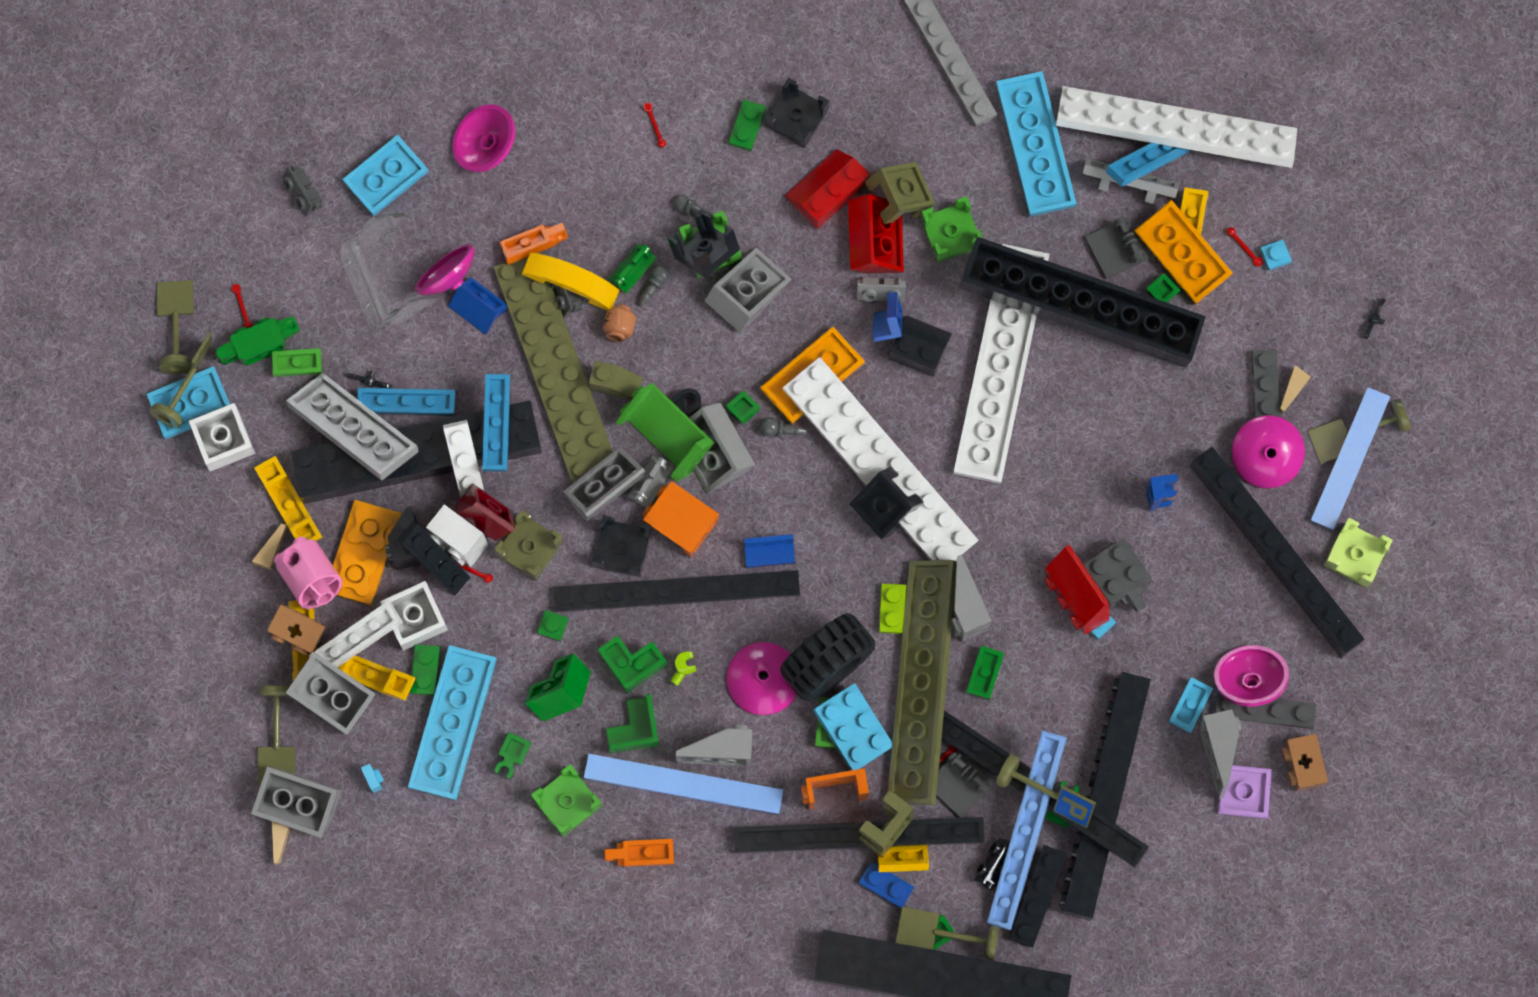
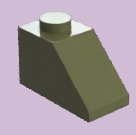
M595 360L589 387L592 391L633 400L632 394L641 386L643 378L620 366Z

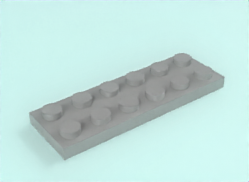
M324 373L320 374L286 400L287 406L380 480L385 479L419 452L416 444Z

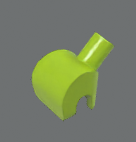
M682 652L676 657L675 668L677 671L670 680L676 686H679L685 675L696 672L695 665H686V661L693 658V652Z

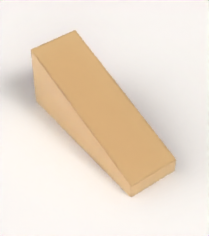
M1296 365L1292 370L1280 406L1281 414L1284 413L1311 377Z
M281 524L252 560L254 565L269 570L273 569L275 564L274 558L279 553L287 531L286 525Z
M272 821L273 861L275 865L281 863L290 827Z

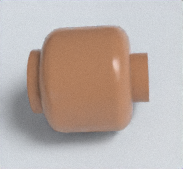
M618 305L608 309L602 329L608 339L615 342H624V340L631 338L637 318L631 312L630 307Z

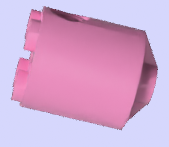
M298 537L290 547L285 549L284 552L277 554L274 558L276 569L302 608L313 609L329 603L342 587L341 577L317 541Z

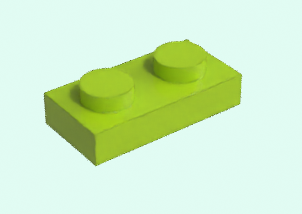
M882 584L879 633L903 634L906 585Z

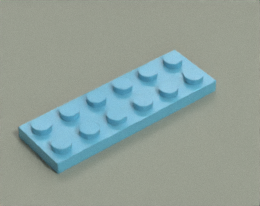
M1043 71L996 81L1029 217L1076 207L1077 203Z
M449 645L408 788L457 801L497 662L496 657Z

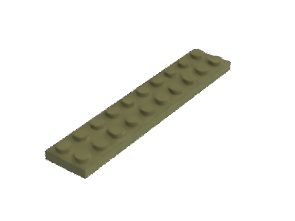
M528 257L509 265L506 262L493 268L573 484L613 453L561 310L558 308V302L556 303L554 291L550 287L551 283L545 281L542 284L521 275Z
M954 560L909 561L888 791L890 790L909 805L936 804L952 630L951 619L953 618L956 573V561Z

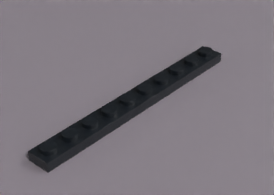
M798 570L554 587L555 612L800 596Z
M944 710L942 740L998 777L1010 754ZM1020 761L1016 772L1028 778L1031 768ZM1013 777L1009 785L1024 794L1026 784ZM1054 784L1052 790L1059 794L1061 788ZM1050 797L1047 806L1049 812L1133 868L1138 866L1148 851L1149 846L1095 810H1093L1087 828L1054 812L1057 800Z
M983 817L912 820L892 847L985 843ZM887 821L871 823L882 831ZM864 822L734 827L735 854L869 847L859 840V837L862 835L859 829Z

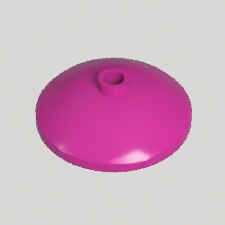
M487 104L475 108L462 119L453 138V154L460 166L470 172L480 173L496 167L504 160L511 150L515 139V123L510 113L498 105Z
M464 244L442 257L418 280L414 288L419 295H433L443 293L450 288L455 290L460 287L464 282L462 280L471 267L475 248L471 244Z
M1265 415L1249 420L1238 430L1232 443L1231 455L1236 471L1245 481L1260 488H1276L1285 485L1298 474L1303 465L1305 447L1301 434L1293 424L1281 417ZM1273 448L1275 451L1273 457L1267 456V450Z
M768 642L754 643L742 648L732 658L726 675L727 688L733 701L743 710L755 715H772L789 706L797 694L781 675L780 667L790 653L781 646ZM761 672H766L768 677L765 680H761L758 675Z
M1248 645L1229 651L1219 660L1214 671V681L1218 692L1231 703L1248 707L1261 706L1274 701L1285 691L1289 682V669L1284 658L1276 651L1264 646Z

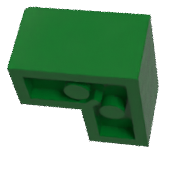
M616 636L598 649L600 657L627 694L667 666L666 659L653 641L633 655L619 636Z
M574 653L554 661L550 677L530 686L525 704L541 721H547L579 708L583 702L591 671Z
M646 694L645 698L627 700L631 725L606 728L610 754L659 746L651 694Z

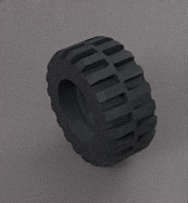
M849 613L842 614L825 624L824 627L817 630L798 646L782 663L780 667L781 675L801 700L810 702L834 688L839 682H842L849 674L854 672L874 651L876 647L875 640L855 615Z

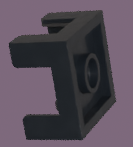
M788 77L782 87V95L773 109L769 107L764 115V125L805 148L828 112L829 100L820 95L818 100L800 91L799 84Z
M701 210L694 216L698 228L696 233L682 244L677 232L671 234L667 239L674 258L706 278L736 254L740 247L734 230L731 227L724 226L725 232L723 234L715 229L710 214Z
M892 466L880 471L849 503L881 540L895 533L900 528L898 524L909 513L917 510L924 503L917 494L908 497L892 480L899 476Z
M603 515L600 524L601 532L597 550L594 551L592 559L593 568L641 577L651 535V525L639 523L638 526L615 522L614 517Z

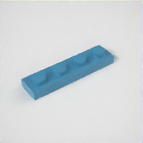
M1150 143L1108 165L1106 173L1123 187L1190 152V150Z
M485 374L483 472H508L510 374Z
M358 388L357 400L376 414L455 416L456 392L455 390Z

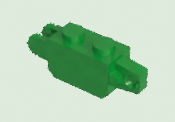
M294 316L275 321L274 317L271 319L263 318L257 321L255 326L236 330L233 333L234 335L229 336L231 342L224 344L222 347L220 346L216 350V356L225 365L240 360L242 364L249 366L272 356V351H283L286 346L285 340L300 332L299 326Z

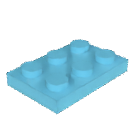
M397 135L342 180L374 217L425 176L429 170Z
M214 366L194 374L176 404L174 410L182 417V423L179 428H172L158 421L165 439L192 429L189 423L190 420L230 405ZM184 379L148 393L147 397L151 407L155 403L169 406Z
M855 683L813 709V712L850 771L860 769L892 748L890 738Z

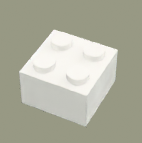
M235 403L189 421L205 464L210 472L256 454Z
M443 505L426 527L432 539L443 550L446 549L452 555L451 558L460 566H463L465 563L471 568L488 546L486 538L480 530L446 505Z
M426 581L380 601L382 605L387 601L391 602L403 622L393 629L403 651L448 631Z

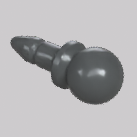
M678 195L673 201V208L678 213H685L691 216L704 210L712 218V214L707 209L698 206L695 200H691L686 195Z
M659 265L652 270V278L647 280L650 284L641 295L640 306H644L650 301L651 296L656 292V288L662 289V284L669 281L670 271L667 267Z
M772 417L765 418L760 425L761 432L769 437L776 434L778 437H781L782 432L791 435L807 433V430L803 427L789 424L783 425V420L777 421Z

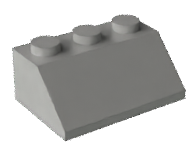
M721 403L702 407L689 418L714 442L694 469L707 494L741 477L755 466Z
M620 446L563 492L575 510L588 521L644 477L645 470Z
M267 766L251 814L322 838L335 814L342 789L274 766Z

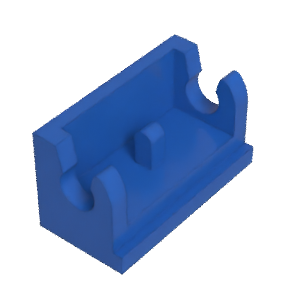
M1177 474L1150 477L1146 486L1149 512L1154 511L1155 508L1168 507L1173 503L1170 500L1166 502L1162 500L1163 498L1174 497L1177 494V491L1173 490L1175 482L1178 481Z

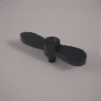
M1382 298L1376 312L1371 313L1368 320L1370 323L1365 331L1364 338H1369L1374 324H1384L1385 320L1381 319L1379 314L1386 299Z
M370 371L369 376L366 377L352 373L347 375V378L364 382L366 386L373 387L375 384L390 389L392 387V384L375 380L373 377L374 371Z

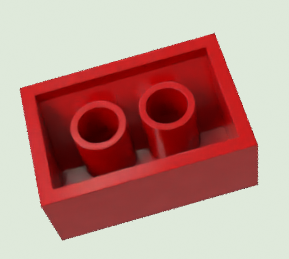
M836 149L791 189L785 197L819 229L848 203V200H851L866 186L865 181L870 178V173L854 157Z
M867 194L848 200L850 270L865 274L904 272L902 215L894 222L884 224L880 213L890 205L887 199Z
M1070 544L1067 545L1046 566L1044 582L1050 591L1054 590L1059 596L1057 601L1063 610L1067 609L1071 614L1070 621L1075 629H1081L1083 634L1086 635L1110 621L1109 602Z

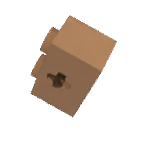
M280 604L267 631L272 633V639L282 644L286 640L294 644V650L306 655L307 652L313 653L327 626L285 604ZM298 624L302 634L293 637V631L290 630V627H295Z
M1317 734L1289 739L1284 743L1285 747H1282V755L1285 762L1289 761L1291 771H1288V779L1290 785L1295 786L1296 791L1324 786L1328 783ZM1302 757L1304 761L1309 762L1306 769L1303 765L1298 764Z

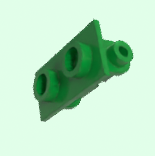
M638 243L608 280L627 294L657 257L650 252L651 249L644 244L642 246Z

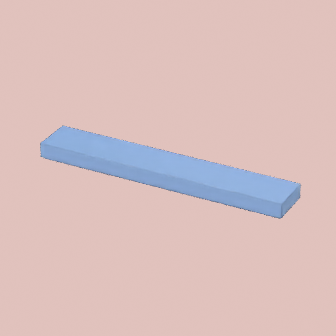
M1369 387L1367 388L1311 522L1334 530L1391 396Z

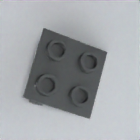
M1119 217L1114 220V224L1085 236L1106 279L1149 260L1128 217L1125 219Z
M957 751L950 756L948 761L938 771L936 795L962 818L995 782L969 757Z

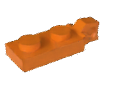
M563 223L552 227H544L542 224L502 240L499 244L509 265L529 257L530 253H539L557 245L559 242L567 239L568 235Z
M673 839L623 841V843H617V849L604 850L605 861H618V866L624 867L674 865Z

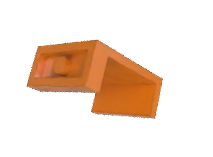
M671 481L668 486L663 485L656 495L658 500L655 504H649L642 514L644 517L643 523L651 525L652 528L683 548V553L692 557L718 522L719 513Z
M865 768L805 778V785L801 786L803 804H808L809 810L814 809L813 789L855 782L858 801L868 800L869 789Z

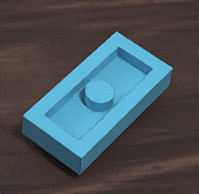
M1191 677L1169 723L1191 733L1213 688Z

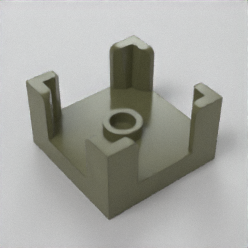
M917 162L880 168L865 181L869 191H873L881 184L890 204L880 213L884 224L892 223L903 213L913 211L914 213L911 214L912 218L920 217L923 210L935 205Z
M521 509L515 518L516 525L514 531L507 536L504 542L501 540L494 551L496 556L537 581L564 540L561 534L553 529L549 531L533 521L530 514Z
M890 790L883 798V801L886 803L883 812L891 818L886 822L882 831L869 821H865L859 829V832L862 834L859 840L881 857L886 855L910 824L914 813L912 806Z

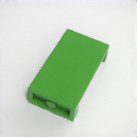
M653 383L645 387H638L632 394L633 400L625 404L619 411L621 416L616 423L621 425L630 421L677 467L671 474V477L676 482H679L691 474L714 442Z

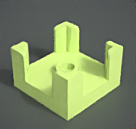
M1348 518L1323 566L1368 588L1393 540L1385 535L1377 538L1357 528L1360 523Z

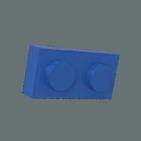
M872 861L859 882L863 887L901 909L914 889V886L890 872H879V866Z

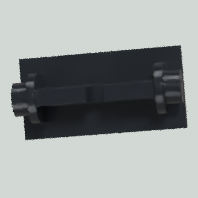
M999 838L998 841H995L989 849L990 854L988 858L976 870L977 876L974 881L983 883V886L991 891L994 887L997 888L1002 871L999 869V866L1004 864L1010 843L1009 840Z

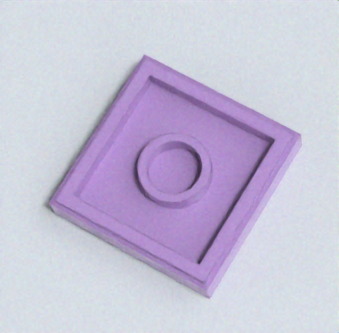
M1232 765L1225 796L1223 799H1219L1218 814L1268 819L1272 769Z

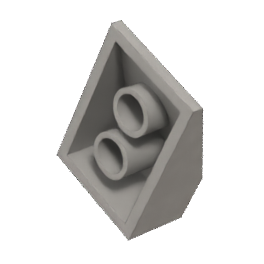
M755 248L713 286L705 302L741 333L792 279L760 250Z
M961 554L956 559L954 608L951 621L954 636H960L961 641H965L988 631L992 621Z
M313 652L285 692L346 735H348L376 695L316 652Z
M1232 709L1203 716L1199 728L1219 799L1224 798L1228 788L1239 731H1241L1240 719L1238 716L1234 717Z
M733 725V729L727 728L677 750V763L751 767L752 729H748L746 725Z

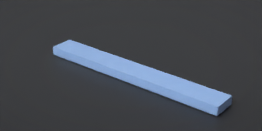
M1042 730L1029 773V779L1051 790L1053 789L1067 737ZM1027 784L987 919V923L1008 930L1013 928L1050 799L1049 795Z
M588 754L584 779L776 815H779L784 791L783 789Z

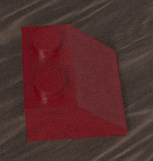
M473 483L455 504L456 513L480 530L485 538L490 537L496 541L512 533L515 529L512 510Z

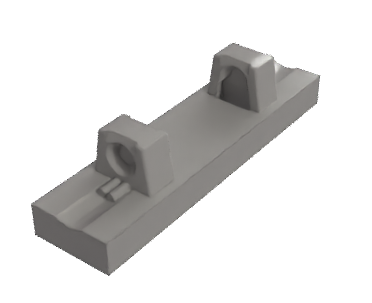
M1086 159L1083 174L1101 178L1099 190L1108 191L1110 181L1116 182L1106 173L1107 167L1110 164ZM1146 174L1127 184V186L1146 190L1145 202L1154 204L1156 194L1176 198L1179 182Z

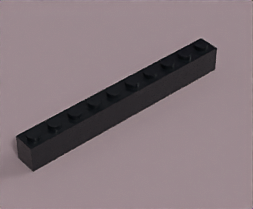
M1210 447L1195 458L1190 468L1342 659L1365 640L1364 637L1216 450Z
M1122 672L1119 678H1114L1111 691L1116 692L1114 702L1109 701L1106 715L1110 716L1108 725L1103 724L1100 739H1103L1104 743L1102 749L1097 748L1094 762L1098 763L1096 773L1091 772L1088 786L1092 787L1091 796H1086V798L1096 802L1094 810L1114 824L1117 821L1151 681L1149 678ZM1077 830L1076 834L1081 835L1079 845L1075 843L1073 845L1071 858L1075 859L1073 869L1068 868L1065 882L1069 883L1067 893L1062 892L1059 906L1063 907L1062 914L1091 921L1094 916L1109 851Z

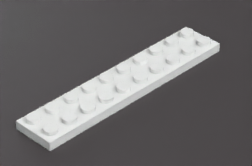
M1066 86L1062 88L1056 126L1277 166L1292 168L1294 163L1297 128Z
M1002 244L1003 246L1046 261L1049 259V253ZM990 300L953 474L1001 484L1037 315Z
M820 357L783 387V391L865 486L880 471L892 466L899 474L898 477L892 480L908 497L917 494L924 501L917 510L909 513L899 525L930 561H956L958 555H963L979 541Z

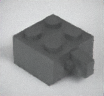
M1124 538L1083 564L1109 602V609L1121 601L1124 605L1129 603L1136 613L1146 606L1140 597L1143 593L1141 588L1150 583L1152 577Z

